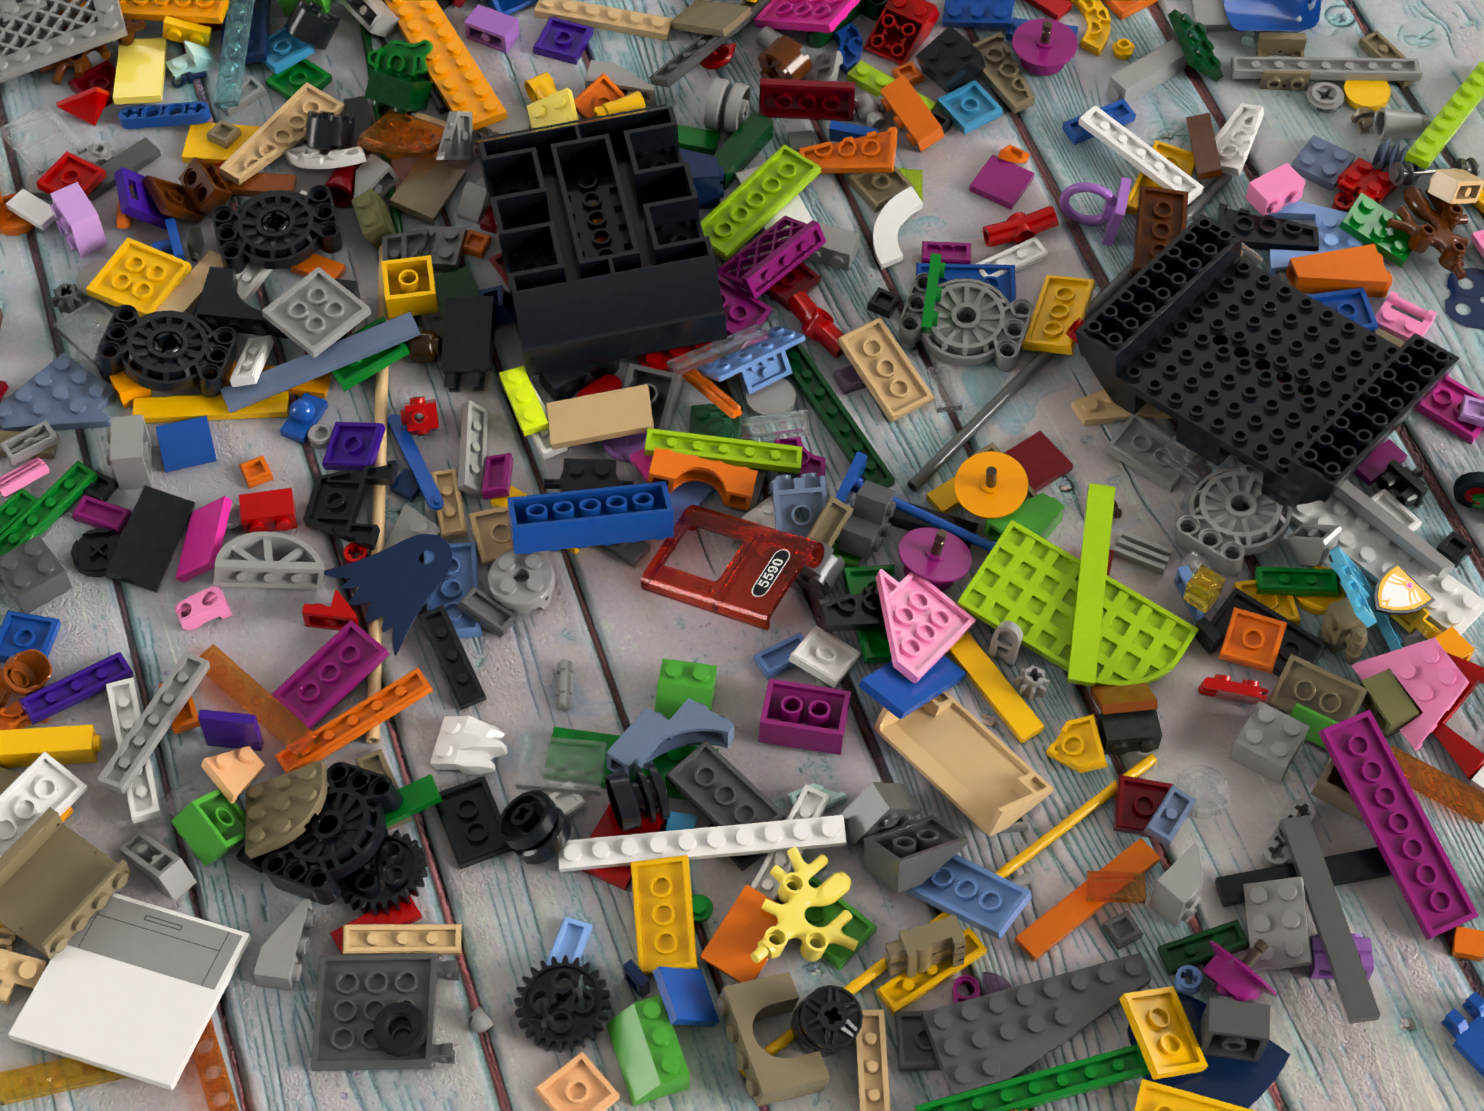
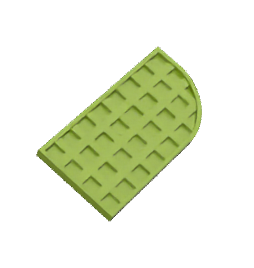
M1011 520L957 601V604L967 613L994 629L1003 621L1014 622L1023 632L1021 645L1068 672L1080 559ZM1107 575L1095 685L1122 686L1141 683L1149 685L1158 681L1177 666L1199 628Z

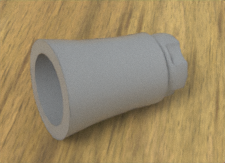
M1381 107L1378 110L1375 121L1377 140L1388 138L1417 139L1429 126L1431 120L1427 114Z

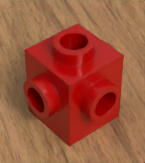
M424 396L409 398V402L405 403V410H400L402 425H407L408 432L414 431V435L427 434L429 429L439 428L436 399L425 400ZM421 413L424 416L422 418H417L415 414Z

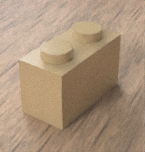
M1437 169L1430 179V186L1427 192L1450 204L1476 203L1484 186V180L1463 169Z

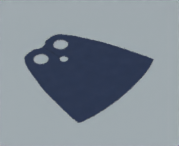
M1176 992L1199 1044L1200 1020L1207 1004L1191 996ZM1129 1024L1127 1031L1130 1044H1138ZM1269 1040L1259 1062L1204 1055L1208 1067L1203 1072L1155 1080L1152 1079L1151 1074L1145 1077L1148 1081L1244 1108H1250L1280 1074L1290 1054Z

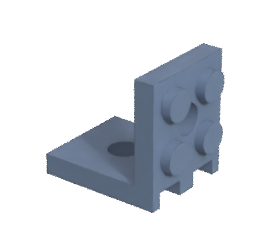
M805 473L791 479V475L775 476L766 487L767 496L773 495L777 544L797 543L799 539L803 542L827 502L825 476L817 477V473ZM804 508L808 511L809 518L805 523H800L794 518L796 509Z

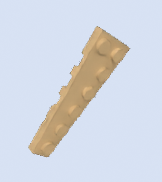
M306 82L219 167L220 175L238 185L242 184L305 139L308 111L334 112V115L338 116L345 110V104Z

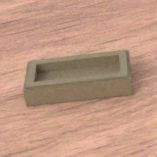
M831 495L803 542L807 538H812L832 547L854 509Z

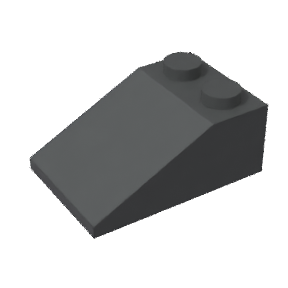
M630 363L623 388L648 384L654 429L668 430L679 404L685 380L679 374Z
M934 815L864 838L863 868L897 893L905 892L910 888L923 884L968 844V838Z

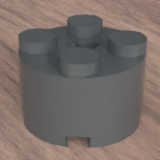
M807 538L805 542L799 539L783 568V572L787 577L785 582L793 589L798 590L801 587L808 590L814 598L823 600L825 595L831 592L845 566V562L841 556L837 559L832 554L834 549L827 544L812 538Z

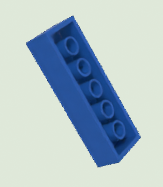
M666 481L507 498L514 554H531L533 552L558 551L570 548L581 549L588 546H608L616 543H635L644 540H662L674 537V511Z

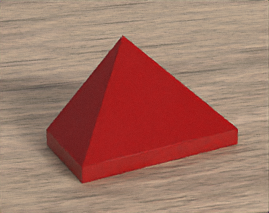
M95 86L58 101L56 105L58 108L95 126L110 94L108 91Z

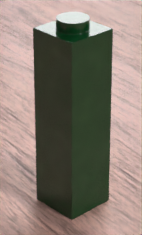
M753 111L713 155L717 157L718 167H723L724 182L720 183H723L725 191L736 179V173L743 171L773 138V120L767 116Z

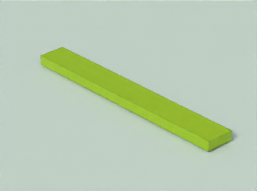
M1093 483L1088 485L1067 683L1092 687L1096 683L1116 487Z

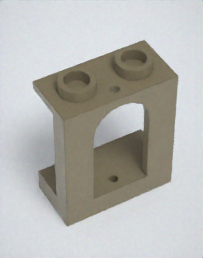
M1259 32L1255 48L1256 57H1269V55L1305 57L1306 33ZM1263 70L1262 79H1259L1260 89L1307 90L1311 71Z

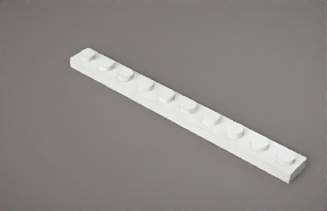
M836 815L568 840L558 853L560 872L631 866L630 862L688 855L689 860L783 852L793 847H797L798 850L846 846L844 816Z

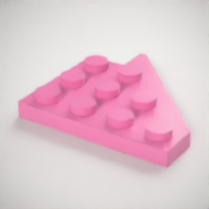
M880 569L876 575V582L893 667L916 684L974 625L976 619L928 580L910 572L899 583L883 569Z

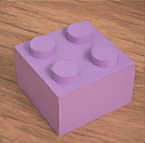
M78 182L50 193L53 201L50 208L55 218L59 219L55 221L56 226L61 234L67 235L65 238L71 250L76 249L82 258L108 246L99 215Z

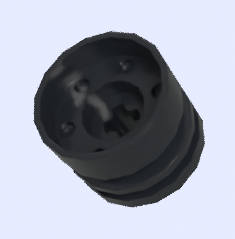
M652 761L644 763V773L640 766H634V780L630 781L624 770L605 775V785L616 822L623 833L641 827V813L645 814L651 824L656 823V812L661 820L670 817L668 792L662 776Z
M827 985L817 988L798 1004L792 1014L791 1029L794 1039L801 1049L808 1053L820 1051L822 1057L836 1054L852 1042L862 1028L863 1014L860 1003L851 992L843 987ZM828 1013L832 1014L831 1019L834 1021L832 1024L828 1023V1017L825 1016Z

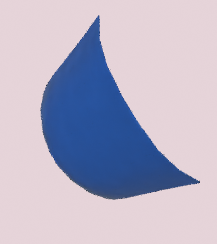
M1223 0L1229 22L1234 29L1240 32L1298 33L1315 27L1320 18L1321 0H1316L1312 10L1308 9L1309 0ZM1301 16L1302 21H1297L1296 18Z

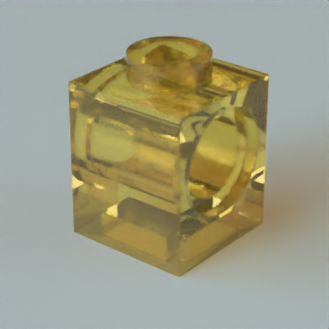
M1202 564L1188 581L1183 600L1206 614L1221 595L1225 578Z

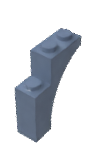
M690 698L685 701L670 720L662 713L654 712L646 707L606 752L607 769L612 772L624 770L631 781L633 779L634 766L638 765L642 769L644 763L650 762L668 751L685 746L701 745L705 740L711 745L728 748L734 741V724L728 718L715 714L704 704L697 703Z

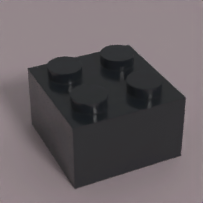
M951 25L916 55L921 71L947 94L966 85L986 67L981 52Z

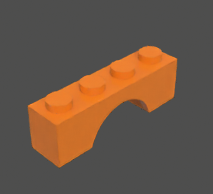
M655 448L647 483L666 481L668 492L672 493L683 483L691 481L703 482L713 487L719 493L723 505L749 511L758 471L744 466L738 467L725 464L722 461L699 458L696 455L681 454L670 449Z

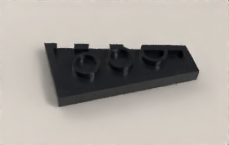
M1219 203L1218 223L1243 236L1242 242L1251 249L1318 251L1319 249L1318 227L1290 220L1280 222L1274 219V216L1264 214L1263 217L1249 214L1250 210L1240 208L1239 211L1228 209L1226 204Z

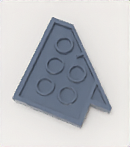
M62 353L0 403V430L25 431L45 420L48 421L54 431L111 427V418L103 413L102 410L118 397L112 388L66 353Z

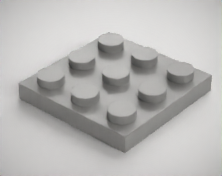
M317 267L262 310V314L265 319L313 358H316L371 314V310L368 305L320 267Z

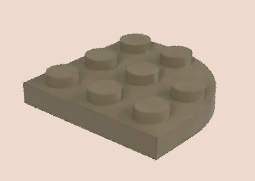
M322 760L246 789L245 853L250 859L289 844L306 831L304 826L311 820L314 814L316 816L319 815L327 795V766Z

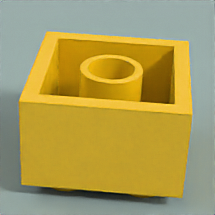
M431 255L381 261L385 301L389 319L411 312L412 316L439 313Z

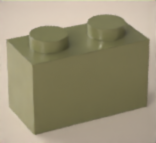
M372 188L351 200L363 236L379 250V246L382 244V236L397 234L386 202Z
M1389 669L1360 682V686L1368 689L1362 705L1366 711L1370 710L1385 738L1399 733V729L1418 717L1419 711L1416 703L1407 696L1402 684Z

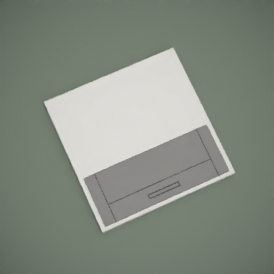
M114 893L109 898L106 906L101 910H97L89 919L86 927L74 934L68 941L65 949L60 953H56L49 961L8 1035L11 1040L173 1091L251 940V936L246 932Z

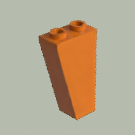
M1375 244L1290 258L1286 271L1290 286L1306 294L1364 287L1367 297L1383 298L1387 296L1389 287L1392 285L1391 273L1387 272L1381 253H1378Z

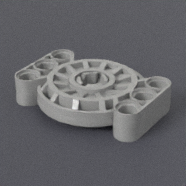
M920 273L915 277L899 321L898 337L903 344L914 345L922 340L923 344L933 355L950 364L962 366L978 365L994 359L996 367L1001 371L1008 372L1015 369L1032 319L1033 306L1029 300L1019 298L1009 304L1006 297L988 283L969 278L953 279L938 285V287H942L941 301L935 304V311L939 312L937 327L932 326L931 334L921 333L926 290L921 288L927 287L928 273ZM966 316H969L971 323L966 324L960 321L965 320Z
M1237 457L1236 467L1218 470L1206 476L1198 483L1191 496L1189 515L1181 516L1176 522L1175 543L1181 549L1227 576H1235L1243 569L1244 556L1262 553L1273 548L1282 540L1288 531L1291 507H1296L1297 505L1282 506L1262 494L1264 473ZM1244 508H1248L1247 511H1244V512H1238V511H1237V510L1243 511Z

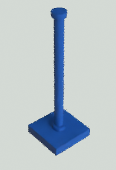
M857 451L835 497L846 505L849 504L853 493L857 494L864 483V479L861 477L867 465V455ZM894 496L893 502H896L895 509L938 529H944L958 538L988 551V555L997 542L996 540L993 542Z

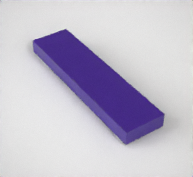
M118 652L19 699V703L31 724L34 725L107 690L106 684L134 677L133 671L121 652Z

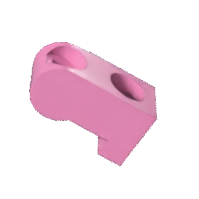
M211 586L179 602L175 607V612L184 630L197 629L204 623L220 616L222 619L233 616L219 586Z

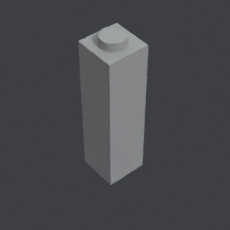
M1172 39L1110 76L1107 93L1116 101L1124 99L1127 103H1130L1185 70L1187 60L1181 46Z

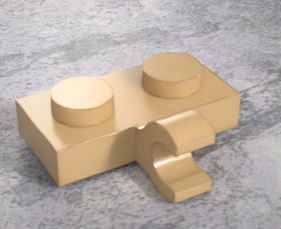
M0 949V982H2L0 985V1003L9 1006L15 986L34 990L48 962Z

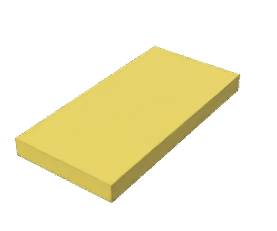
M134 39V42L129 46L119 44L113 92L114 105L162 102L168 46L167 39Z

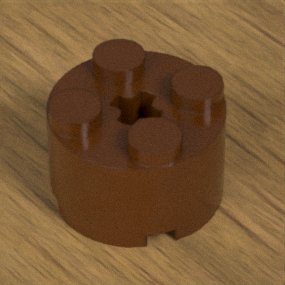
M786 35L775 39L758 56L762 69L760 72L762 78L802 80L812 70V62L808 54L804 56L800 52L802 46Z

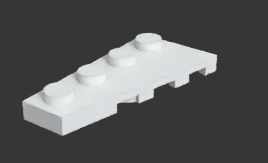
M1241 103L1215 136L1222 173L1240 176L1264 115L1263 106Z

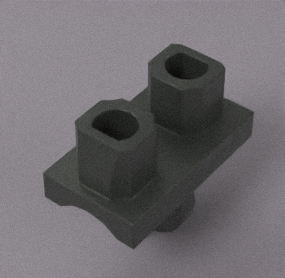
M1395 459L1388 462L1385 472L1378 481V486L1382 489L1385 488L1389 491L1395 488L1398 491L1396 499L1405 507L1413 504L1417 508L1422 505L1423 497L1428 491V488L1425 487L1426 483L1421 479L1424 471L1420 467L1412 471L1407 466L1403 467Z

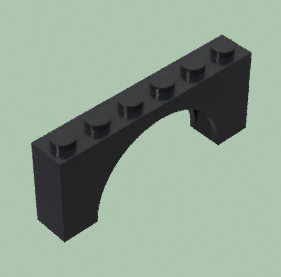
M209 268L196 311L197 318L204 321L212 331L220 327H230L236 331V334L244 333L257 336L270 335L284 339L289 338L265 319L262 311L251 307L240 298L237 293L238 281L235 269ZM335 279L360 299L357 281ZM352 329L337 341H340L351 335Z

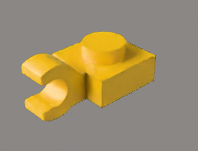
M1425 608L1416 613L1390 615L1409 633H1414L1417 629L1427 639H1430L1433 634L1439 631L1436 626L1426 620L1430 612Z

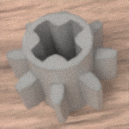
M1032 665L1026 670L1020 668L1014 686L1019 687L1018 695L1033 700L1037 696L1044 697L1050 680L1045 679V670Z

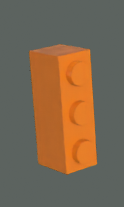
M904 74L880 89L883 97L880 100L882 106L887 112L892 111L895 124L900 130L902 128L905 129L907 132L905 137L912 147L916 145L920 152L945 137L942 126Z

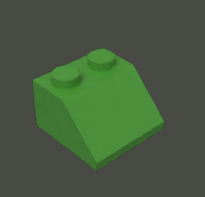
M663 658L658 679L655 712L662 713L670 720L688 698L697 703L704 704L712 711L717 686V666Z
M219 789L192 801L171 820L179 835L185 839L194 851L195 856L201 860L204 866L221 859L245 841L246 815L236 802L230 804Z

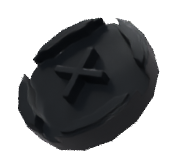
M97 528L89 530L82 534L83 537L76 540L73 544L71 551L73 563L80 573L89 577L106 576V569L121 537L110 529Z

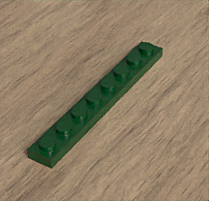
M801 343L785 350L792 370L790 377L850 464H852L857 451L867 455V465L861 477L864 479L863 482L867 480L886 488L893 486L895 478Z

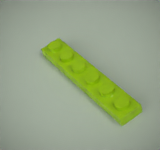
M647 428L644 455L653 456L655 448L670 449L673 452L696 455L699 458L722 461L725 464L738 467L744 466L753 469L800 474L803 447Z

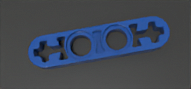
M198 101L130 106L120 110L118 117L123 128L138 129L202 124L210 120L211 112L206 102Z

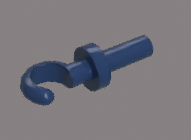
M202 71L194 74L187 72V76L182 77L180 84L174 83L175 76H173L171 83L174 87L181 88L187 81L189 84H192L195 79L207 77V72Z

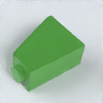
M1044 493L1038 494L1025 500L1010 515L996 519H987L983 536L992 541H998L1010 521L1013 520L1042 538L1047 539L1062 521L1065 505L1061 504L1054 497Z

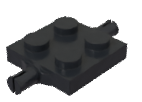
M564 458L563 472L560 479L544 478V489H560V492L633 485L634 481H618L616 460Z

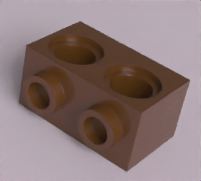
M194 157L178 178L184 187V191L192 199L194 207L201 213L211 214L215 207L225 205L232 196L231 190L213 162Z

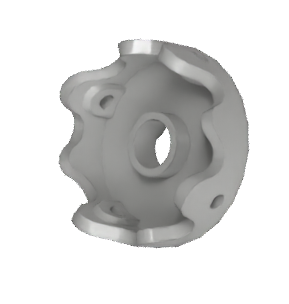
M514 550L502 554L493 562L488 572L489 593L493 600L506 609H514L523 615L528 614L535 608L541 607L546 609L550 605L552 592L556 585L555 573L550 561L544 555L538 552L514 554ZM518 575H526L528 577L525 582L514 580Z

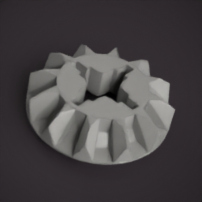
M1316 82L1307 89L1306 98L1308 99V105H1313L1314 110L1322 109L1323 113L1326 110L1334 112L1336 108H1341L1344 101V93L1333 83ZM1329 95L1328 99H1327V98H1326L1325 100H1322V99H1321V98H1324L1325 96Z

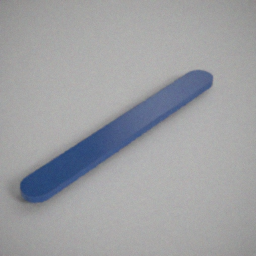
M390 415L387 423L428 507L435 511L441 510L444 507V500L410 432H408L407 426L402 425L400 415Z

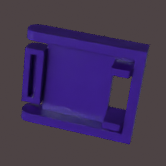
M124 167L117 170L114 176L121 213L167 230L165 220L172 217L161 214L142 182L145 176ZM131 184L133 186L135 199L131 198L129 186Z

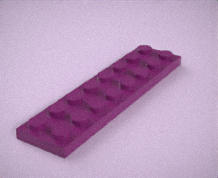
M1367 710L1322 729L1319 735L1426 940L1478 917L1479 915L1372 712Z

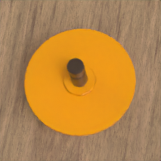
M993 451L982 452L971 456L959 467L954 479V491L961 506L969 513L983 519H996L1010 515L1022 505L1028 492V478L1021 464L1011 456Z

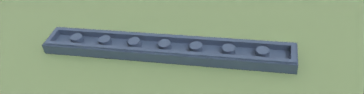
M408 312L337 341L316 358H313L310 354H305L266 370L260 374L257 384L238 387L230 385L220 390L229 412L232 413L421 334L411 312Z

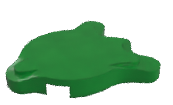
M392 40L386 46L372 50L367 57L368 63L374 69L392 68L417 77L428 72L425 58L432 51L433 45L428 40H422L415 44L402 40Z

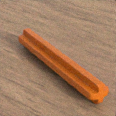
M687 365L686 368L683 367L681 369L682 377L730 418L735 419L737 416L742 415L741 406L692 365Z

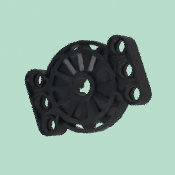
M325 185L313 186L307 196L288 190L267 191L246 200L236 211L227 205H220L211 212L223 268L235 269L236 274L241 273L247 263L263 269H283L298 265L309 259L318 248L332 254L340 251L343 247L340 226L331 192Z
M120 305L115 309L98 346L99 369L106 375H115L123 370L133 382L154 391H181L197 385L203 396L213 398L220 395V389L224 387L236 358L237 334L230 327H220L212 331L204 321L184 312L171 310L157 311L139 317L134 306Z
M345 762L332 764L327 769V781L330 786L327 787L326 800L319 815L316 816L314 814L311 820L304 826L306 831L281 847V851L268 855L262 863L264 873L274 886L321 905L334 903L341 894V888L337 879L352 874L372 858L384 839L386 831L385 814L396 811L402 805L403 797L390 777Z

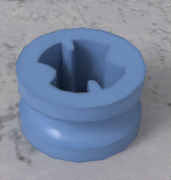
M1192 965L1181 966L1177 970L1174 979L1176 990L1184 995L1196 994L1202 982L1200 970ZM1185 976L1191 977V984L1185 983Z

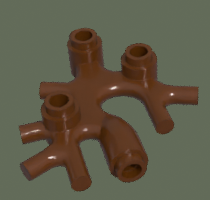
M87 17L84 23H88L91 18ZM124 19L128 35L117 39L118 43L124 46L131 45L134 42L136 31L146 29L143 20L132 22V20ZM65 25L62 31L65 32L69 26ZM106 44L39 68L41 73L55 70L51 82L54 85H60L65 72L70 68L74 69V76L76 78L84 77V72L91 69L92 66L87 56L88 53L97 51L104 60L109 59L111 53L107 49Z
M1416 186L1407 188L1403 193L1406 205L1416 217L1429 224L1418 226L1407 208L1401 206L1397 209L1401 220L1389 218L1387 227L1406 233L1410 237L1408 246L1414 252L1424 253L1428 246L1436 248L1441 254L1438 258L1439 264L1449 270V272H1454L1458 280L1465 278L1467 274L1463 269L1464 263L1462 259L1466 255L1469 239L1452 233L1456 225L1467 224L1468 216L1463 215V209L1458 204H1450L1428 193L1429 188L1425 190V193L1435 210L1430 208L1428 200L1420 188Z

